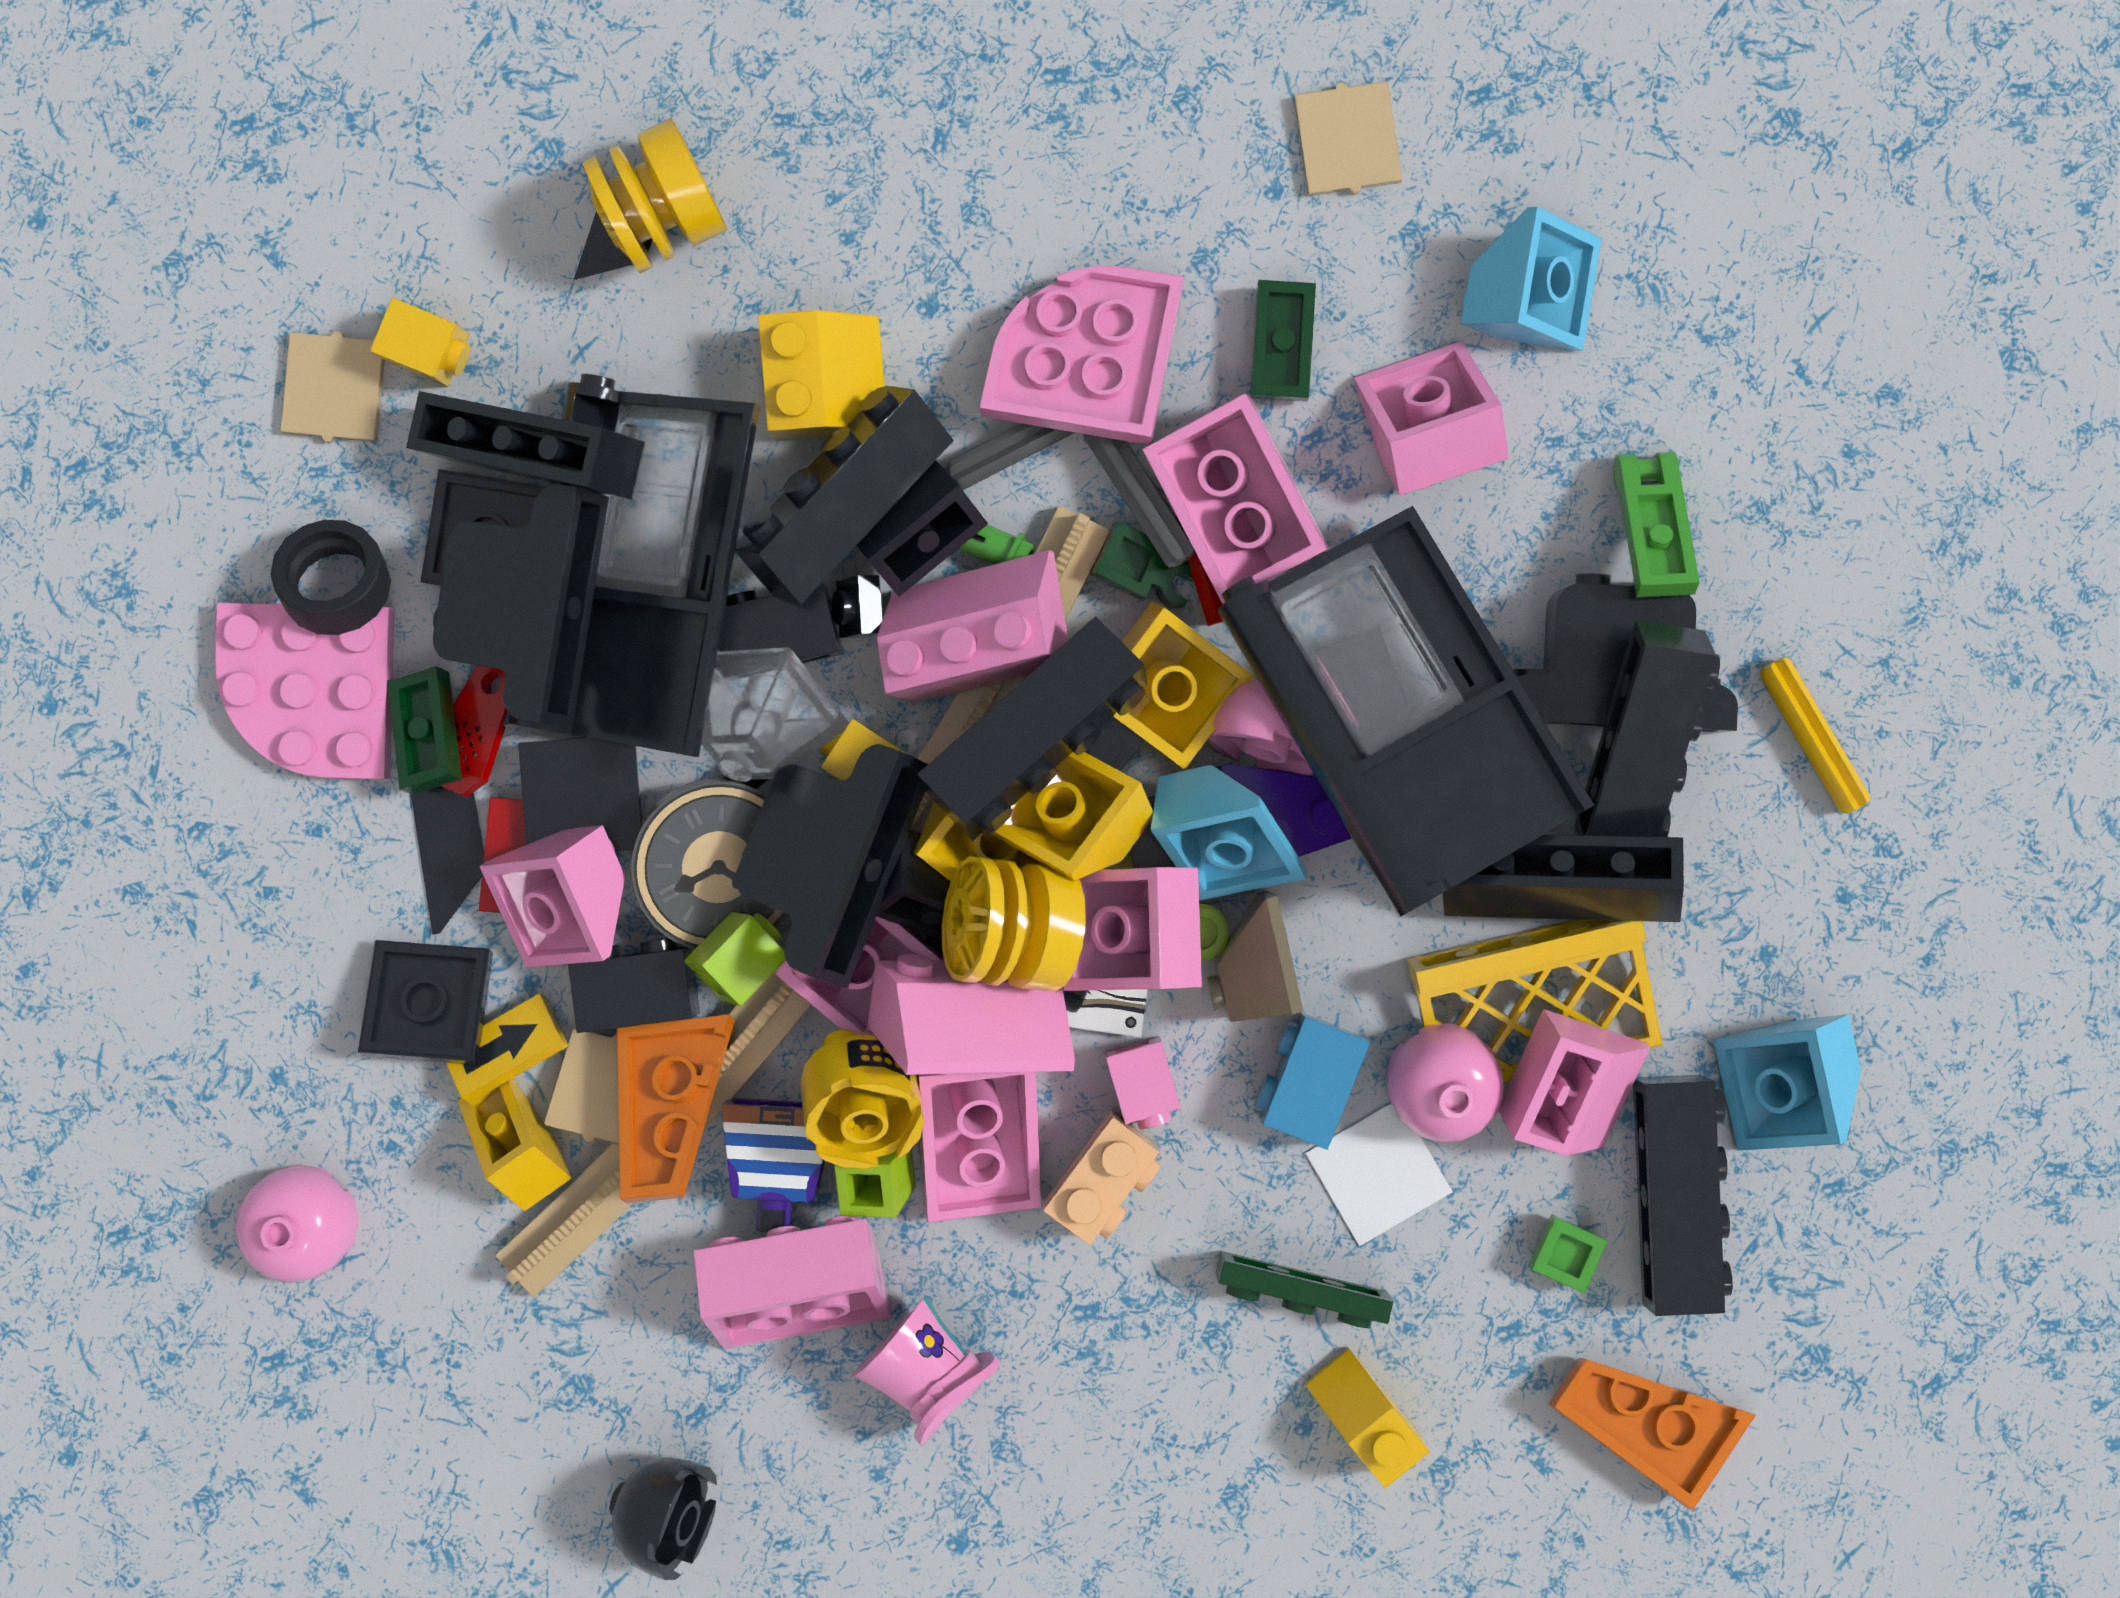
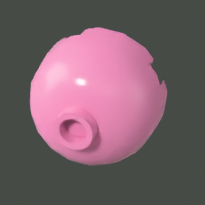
M1258 679L1240 685L1225 699L1214 720L1213 726L1216 729L1208 739V742L1215 750L1236 761L1239 760L1240 753L1243 751L1257 759L1256 768L1305 776L1313 773Z
M1452 1023L1428 1025L1419 1029V1034L1411 1037L1405 1044L1401 1042L1393 1051L1386 1069V1093L1399 1119L1419 1136L1439 1143L1462 1142L1481 1133L1496 1117L1504 1098L1503 1073L1493 1050L1472 1030Z
M303 1164L280 1168L254 1184L239 1206L235 1223L238 1248L250 1267L268 1279L293 1283L317 1278L339 1264L343 1256L349 1252L354 1244L359 1222L355 1200L348 1189L344 1191L341 1185L331 1178L334 1175L325 1169Z

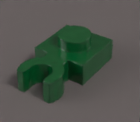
M1120 521L1113 523L1090 573L1091 576L1139 600L1145 599L1150 588H1153L1158 599L1164 605L1175 609L1185 607L1188 600L1176 595L1172 590V580L1174 577L1180 576L1189 582L1194 581L1189 564L1184 563L1172 569L1168 568L1146 534Z

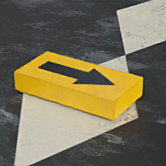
M539 993L483 1025L477 1065L446 1064L461 1099L471 1103L569 1045L548 999Z

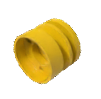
M672 117L638 133L639 146L644 158L643 162L634 166L624 151L616 144L609 148V152L619 174L610 178L596 155L584 160L582 163L589 180L590 198L614 245L632 261L640 274L653 268L652 261L643 242L652 238L661 255L667 261L674 257L667 230L678 226L694 247L728 230L707 184Z
M968 856L959 864L951 879L942 919V951L945 966L952 979L968 983L980 981L996 986L1008 980L1010 985L1018 988L1053 992L1064 987L1076 969L1083 947L1086 914L1085 897L1080 879L1073 881L1046 865L1027 863L1019 869L1016 863L999 859L993 861V859Z

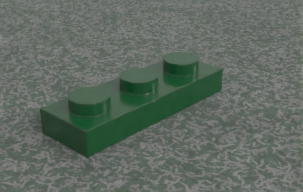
M1220 1251L1215 1272L1218 1283L1227 1285L1225 1292L1231 1296L1249 1301H1259L1260 1294L1283 1299L1282 1307L1308 1315H1314L1316 1307L1338 1312L1337 1319L1339 1321L1360 1328H1371L1372 1321L1388 1324L1394 1303L1385 1290Z

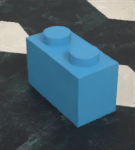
M1300 1012L1296 1023L1287 1021L1275 1049V1053L1283 1055L1275 1077L1268 1074L1264 1076L1254 1102V1106L1261 1109L1259 1119L1262 1124L1328 1150L1370 1041L1361 1035Z

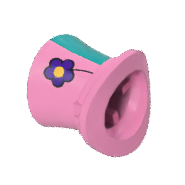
M925 1295L899 1325L857 1367L852 1377L879 1390L911 1412L909 1416L918 1423L914 1439L920 1446H924L936 1433L948 1415L1000 1367L1001 1361L990 1352H981L974 1355L969 1349L964 1350L941 1321Z

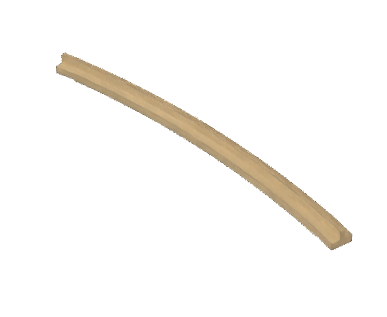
M1058 506L1035 554L1048 550L1054 552L1066 620L1099 556L1110 530L1091 521L1090 517L1079 513L1078 515L1064 507ZM1027 676L958 692L917 759L927 764L933 761ZM926 792L910 831L919 833L923 831L934 800ZM777 970L741 1007L736 1005L729 1014L735 1019L704 1129L722 1111V1104L726 1100H731L811 1006L806 999L775 974ZM612 1143L545 1210L495 1255L510 1272L505 1277L512 1285L518 1281L534 1298L633 1204L620 1200L619 1145Z

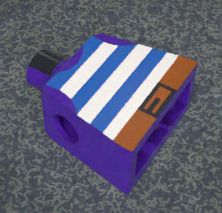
M735 1097L731 1100H726L722 1104V1119L732 1197L757 1199V1231L767 1233L778 1227L791 1226L792 1202L814 1201L819 1190L825 1161L816 1154L815 1144L810 1139L807 1140L804 1129L802 1101Z

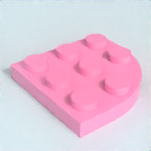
M1093 266L1056 276V282L1041 289L1030 298L1025 296L1010 312L995 339L979 407L981 417L1151 445L1183 290V276L1129 267Z
M217 603L215 668L218 690L230 720L246 742L271 762L296 773L326 778L390 779L392 719L387 682L393 680L395 609L382 607L378 615L360 629L340 635L316 634L298 626L285 611L282 604Z

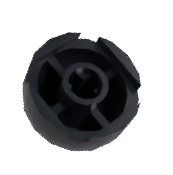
M664 1457L653 1459L634 1471L625 1482H621L616 1487L609 1505V1512L613 1516L612 1529L616 1547L632 1566L664 1580H676L681 1574L674 1571V1569L678 1567L680 1562L684 1561L690 1564L694 1562L709 1534L716 1509V1500L709 1499L705 1501L708 1491L707 1482L717 1485L716 1475L710 1467L678 1458Z

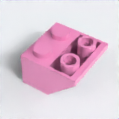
M1543 1009L1498 1110L1513 1139L1565 1156L1604 1147L1650 1050V1046L1646 1042Z

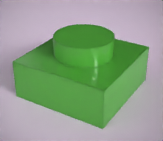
M1551 1214L1528 1266L1535 1272L1585 1294L1608 1241L1602 1236Z

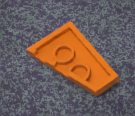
M1580 1357L1548 1403L1550 1407L1677 1502L1691 1510H1694L1756 1416L1755 1414Z

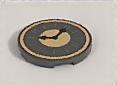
M721 778L699 780L683 785L665 795L643 818L644 821L635 837L629 861L631 885L638 904L647 919L670 940L695 950L731 912L747 914L752 917L758 913L775 928L788 916L786 913L743 896L738 891L735 882L736 871L766 796L765 792L744 783L722 780Z

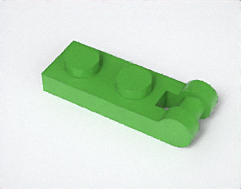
M1658 452L1651 459H1637L1635 454L1615 455L1613 465L1614 483L1616 488L1619 489L1636 597L1695 595L1700 581L1676 453ZM1654 481L1655 485H1641V482Z

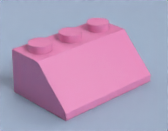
M1246 393L1142 449L1222 604L1225 603V600L1221 594L1235 583L1250 576L1253 577L1256 584L1265 580L1270 582L1330 550L1252 398Z
M1048 550L914 585L900 597L893 591L877 635L885 694L917 703L1030 675L1068 641L1054 552Z
M903 954L898 957V960L876 961L867 1026L906 1075L1074 1070L1075 1056L1063 988L1056 992L1018 988L1010 985L1008 980H1005L998 986L985 984L980 981L977 983L961 982L952 979L944 960H932L918 954Z
M837 1216L826 1220L823 1223V1227L801 1230L796 1226L778 1227L768 1231L767 1237L744 1241L740 1237H725L712 1241L710 1248L694 1250L701 1320L725 1350L891 1319V1306L877 1243L867 1219L858 1220L855 1216Z

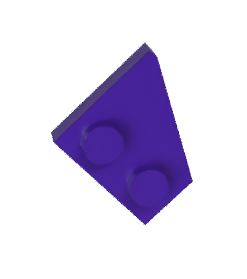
M1230 763L1216 767L1262 799L1298 857L1352 839L1316 777Z

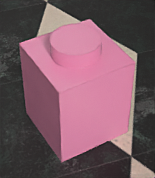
M1154 1037L1106 1051L1107 1064L1125 1125L1137 1121L1139 1129H1147L1171 1121L1170 1111L1181 1109L1160 1037Z

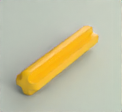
M1783 657L1767 664L1760 670V677L1838 810L1842 813H1851L1866 805L1870 801V794L1792 661L1787 657Z

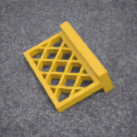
M1569 920L1406 959L1410 981L1414 985L1422 1026L1444 1024L1434 1017L1431 997L1455 992L1470 1001L1455 1025L1466 1028L1479 1008L1503 1022L1488 1045L1493 1050L1495 1056L1513 1028L1525 1036L1531 1037L1533 1031L1519 1023L1518 1020L1535 994L1559 1008L1557 1014L1566 1017L1570 1015L1579 1021L1608 1030V1026L1624 1002L1641 1011L1645 1033L1628 1037L1646 1042L1650 1048L1663 1045L1642 943L1647 941L1643 921ZM1629 951L1632 970L1619 989L1596 976L1609 955ZM1591 960L1586 969L1577 964ZM1568 966L1581 974V977L1565 1001L1562 1002L1540 987L1552 969ZM1536 973L1530 982L1521 977ZM1511 979L1526 989L1510 1013L1506 1015L1484 1000L1496 982ZM1591 981L1615 995L1597 1023L1573 1009ZM1480 986L1475 995L1465 990ZM1635 986L1639 1001L1629 996ZM1496 1056L1502 1069L1503 1083L1511 1081L1518 1063L1510 1064Z

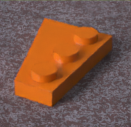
M729 1014L617 1028L620 1200L626 1203L684 1198L735 1019Z

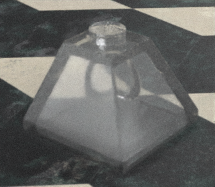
M790 647L717 652L701 745L718 764L720 771L731 780L745 782L750 779H773L781 768L789 764L797 765L845 730L848 721Z

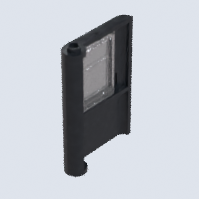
M581 374L580 383L569 382L567 384L561 419L602 427L644 441L645 445L632 500L606 495L609 496L573 728L520 720L509 715L508 724L699 757L760 405L751 402L614 390L616 381L611 378L594 374Z
M1414 506L1403 510L1270 582L1265 580L1256 584L1253 577L1250 576L1235 583L1221 594L1225 603L1218 609L1219 615L1399 918L1594 806V803Z

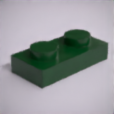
M1258 280L1256 288L1251 398L1308 401L1316 283Z
M434 666L388 681L399 790L416 794L462 780L449 672Z

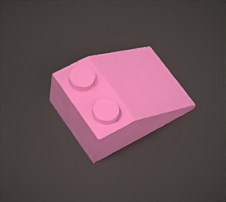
M1036 1072L917 1074L924 1116L919 1148L928 1223L1041 1208Z

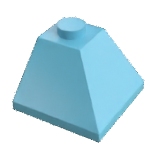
M1527 207L1470 267L1467 289L1463 296L1461 324L1494 338L1571 351H1583L1602 238L1539 207Z
M1213 765L1158 777L1151 831L1177 868H1198L1200 901L1306 879L1307 869L1258 795Z
M1849 1014L1798 1019L1713 1039L1738 1151L1837 1145L1847 1141L1861 1074Z

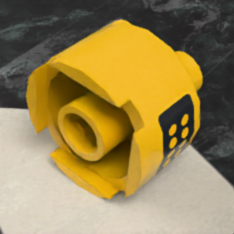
M843 1029L828 1034L824 1039V1046L817 1049L805 1063L801 1077L804 1129L807 1140L810 1139L816 1146V1154L824 1161L840 1167L859 1169L879 1166L878 1157L887 1156L896 1151L897 1159L907 1154L920 1139L924 1125L917 1074L906 1075L875 1035L855 1034L850 1030Z

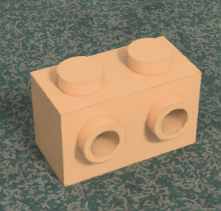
M1111 1109L1045 1197L1043 1211L1088 1245L1093 1243L1098 1234L1107 1239L1126 1214V1210L1120 1205L1131 1190L1135 1188L1142 1192L1158 1172L1161 1164L1155 1160L1160 1153L1157 1142L1133 1124L1125 1125L1123 1117Z

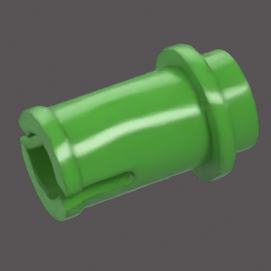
M986 525L974 535L985 540V542L971 538L958 548V551L966 552L991 564H998L1033 555L1035 545L1026 541V534L1019 533L1016 537Z

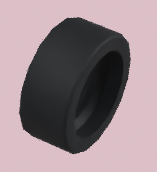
M320 520L300 527L284 539L274 554L270 572L275 593L285 611L298 626L316 634L340 635L360 629L378 615L388 600L391 584L387 564L377 542L364 528L345 520ZM334 554L353 555L363 562L365 568L364 575L356 587L341 597L328 601L309 600L299 592L298 584L300 578L309 566L321 558Z

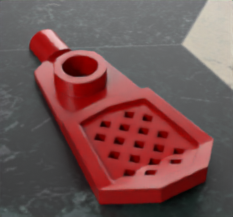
M476 666L453 705L462 780L442 785V787L464 797H469L488 782L506 728L503 725L507 709L503 697L505 674L502 670ZM500 676L501 684L499 689L491 693L493 680Z

